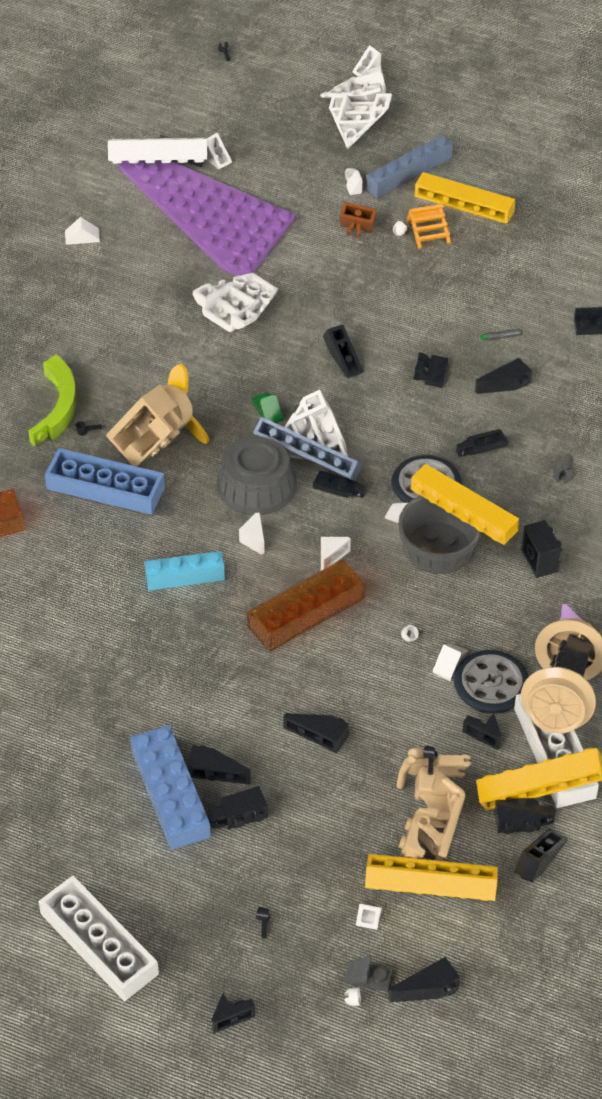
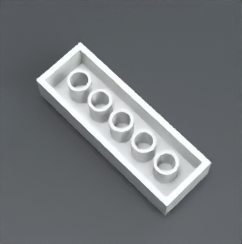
M521 694L516 695L514 710L537 763H541L546 759L560 758L565 754L583 752L575 730L567 733H551L539 728L525 712L521 702ZM594 782L552 793L551 796L556 808L596 799L599 784Z
M71 876L38 901L41 915L124 1002L159 975L158 962L74 876Z

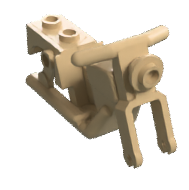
M416 747L408 751V757L404 759L399 770L396 786L398 789L404 788L407 773L417 775L414 797L416 800H424L427 808H419V810H416L413 818L408 817L404 828L407 830L406 836L402 835L398 846L402 848L399 857L422 859L425 850L421 848L418 842L428 850L431 856L435 857V861H443L444 857H447L465 799V791L448 777L463 778L466 773L461 771H465L464 767L470 766L471 762L464 761L471 759L469 755H438L437 759H434L433 775H428V758L423 757V749ZM435 828H444L443 833H439Z

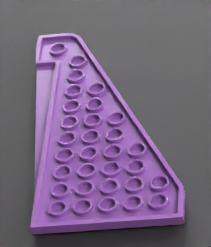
M122 160V163H119V169L225 272L236 276L254 273L295 220V213L276 207L173 161L162 163L161 160H155V163H145V160H138L139 163H129V160Z

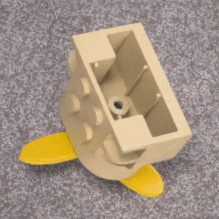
M181 363L172 368L167 385L161 386L159 384L142 396L106 434L108 439L132 466L138 467L149 456H155L160 451L159 448L164 449L171 443L169 439L173 440L184 426L200 442L204 444L210 442L207 433L192 415V404L187 396L188 373L185 366Z

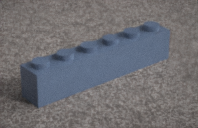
M441 135L367 175V191L376 198H379L420 176L422 172L425 173L452 158L453 143Z
M260 417L253 432L258 437L275 440L286 450L353 481H356L363 464L263 417Z

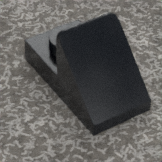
M495 714L491 715L486 724L478 718L467 715L463 722V733L499 750L502 735Z
M222 993L211 1019L213 1033L255 1017V1005L252 999L238 1001L234 1006L230 1007L224 993Z

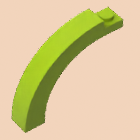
M57 354L43 363L44 376L52 381L58 389L59 398L52 412L28 430L30 443L34 446L45 441L48 437L55 440L70 424L76 410L77 399L73 374L68 365Z

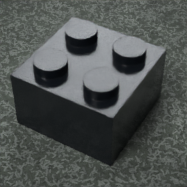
M546 520L525 525L521 551L536 578L558 572L561 562L562 544L554 536L553 528L548 525Z

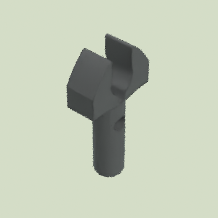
M565 454L561 468L554 469L553 477L556 482H558L559 476L562 474L565 476L564 484L572 480L573 471L568 470L572 458L570 454Z

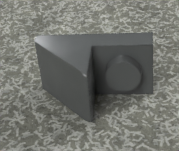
M372 956L349 962L345 984L383 992L389 991L393 973L392 968L371 964Z

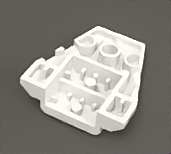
M249 273L233 277V281L225 283V280H220L219 285L211 286L210 283L204 284L193 291V296L197 304L203 307L202 313L205 317L228 332H232L254 322L276 295L278 288L256 274Z

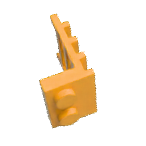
M442 204L409 210L406 218L407 224H412L418 249L422 248L421 242L446 238L447 244L451 243ZM440 219H441V222H442V223H440V224H434V225H428V226H422V227H417V226H416V223H422V222H428V221H434V220H440ZM438 229L444 230V233H438L419 237L418 234L420 232Z

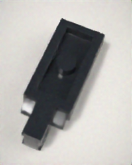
M501 429L467 437V440L463 441V443L456 445V453L459 457L467 456L468 454L475 455L508 446V441Z
M319 470L313 482L314 489L344 498L349 496L363 498L365 495V485Z

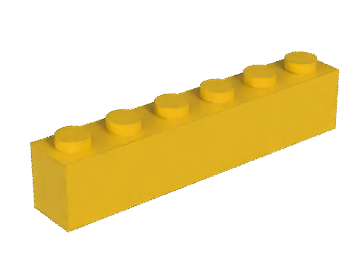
M422 172L415 184V197L495 221L507 224L514 213V198Z
M426 463L412 476L411 490L416 494L423 496L431 503L443 508L446 512L460 518L461 521L470 524L478 531L490 536L493 540L505 545L518 532L519 518Z
M587 748L583 752L565 754L563 757L556 759H546L538 764H528L519 769L505 770L497 775H486L482 779L476 780L479 802L487 811L495 808V800L537 798L602 781V755L597 748Z
M368 854L365 888L495 901L498 867Z

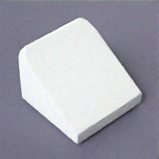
M358 170L353 173L346 184L350 195L362 193L363 181Z
M407 503L392 504L385 515V519L398 523L399 515Z
M360 904L356 926L377 930L382 908Z

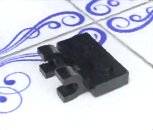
M419 352L413 380H425V385L442 388L449 358L431 355V358H429L426 354Z

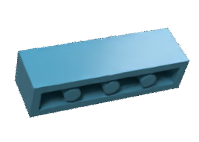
M221 551L144 561L148 591L225 580Z

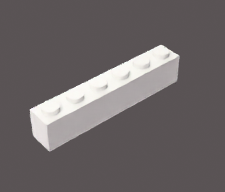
M207 138L108 139V161H112L115 164L122 163V160H129V163H139L138 160H145V163H155V160H161L162 163H170L171 160H178V162L184 163L190 159H194V162H204V159H207Z

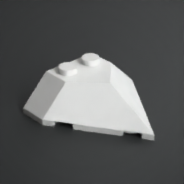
M378 66L361 72L362 76L352 77L333 87L329 92L320 94V96L332 99L333 94H347L351 102L375 101L376 94L386 93L382 67Z
M391 93L376 94L375 101L351 102L347 94L332 95L329 109L347 149L389 109L392 98Z
M321 390L303 397L298 409L292 414L285 428L348 456L343 435L333 411ZM286 450L291 458L307 460Z

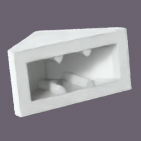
M369 45L352 72L357 76H362L361 72L381 66V53Z
M218 133L207 138L206 160L219 170L232 163V160Z
M80 217L65 230L66 245L100 242L99 228Z
M255 513L239 529V542L259 554H264V538L260 514Z
M321 537V570L323 572L350 552L351 539L349 537Z
M453 643L444 644L433 673L451 681L455 670L460 662L468 656L469 651Z

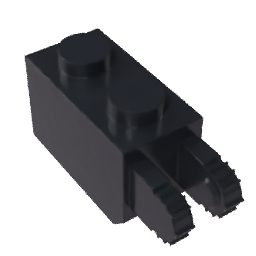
M260 786L224 796L221 800V806L208 811L210 827L215 829L227 826L229 830L268 818V805Z
M534 798L495 800L494 815L497 833L534 832L540 830V826L552 825L554 823L556 809L552 805H539L538 801Z

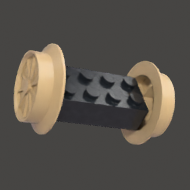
M566 618L547 625L539 633L535 643V654L543 669L531 674L524 682L521 690V702L525 712L535 725L551 733H567L581 727L590 720L595 711L596 697L592 686L587 680L595 677L602 671V636L586 621Z

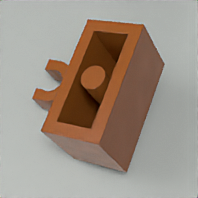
M344 202L340 214V226L348 227V236H350L351 231L356 229L357 238L360 237V230L372 233L377 209Z

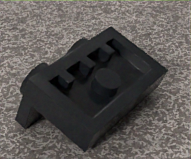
M602 307L575 308L574 326L576 335L602 334Z

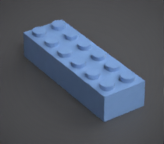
M58 448L45 473L47 490L150 515L153 514L165 489L164 473Z
M170 725L130 737L133 756L170 850L211 838L209 820Z

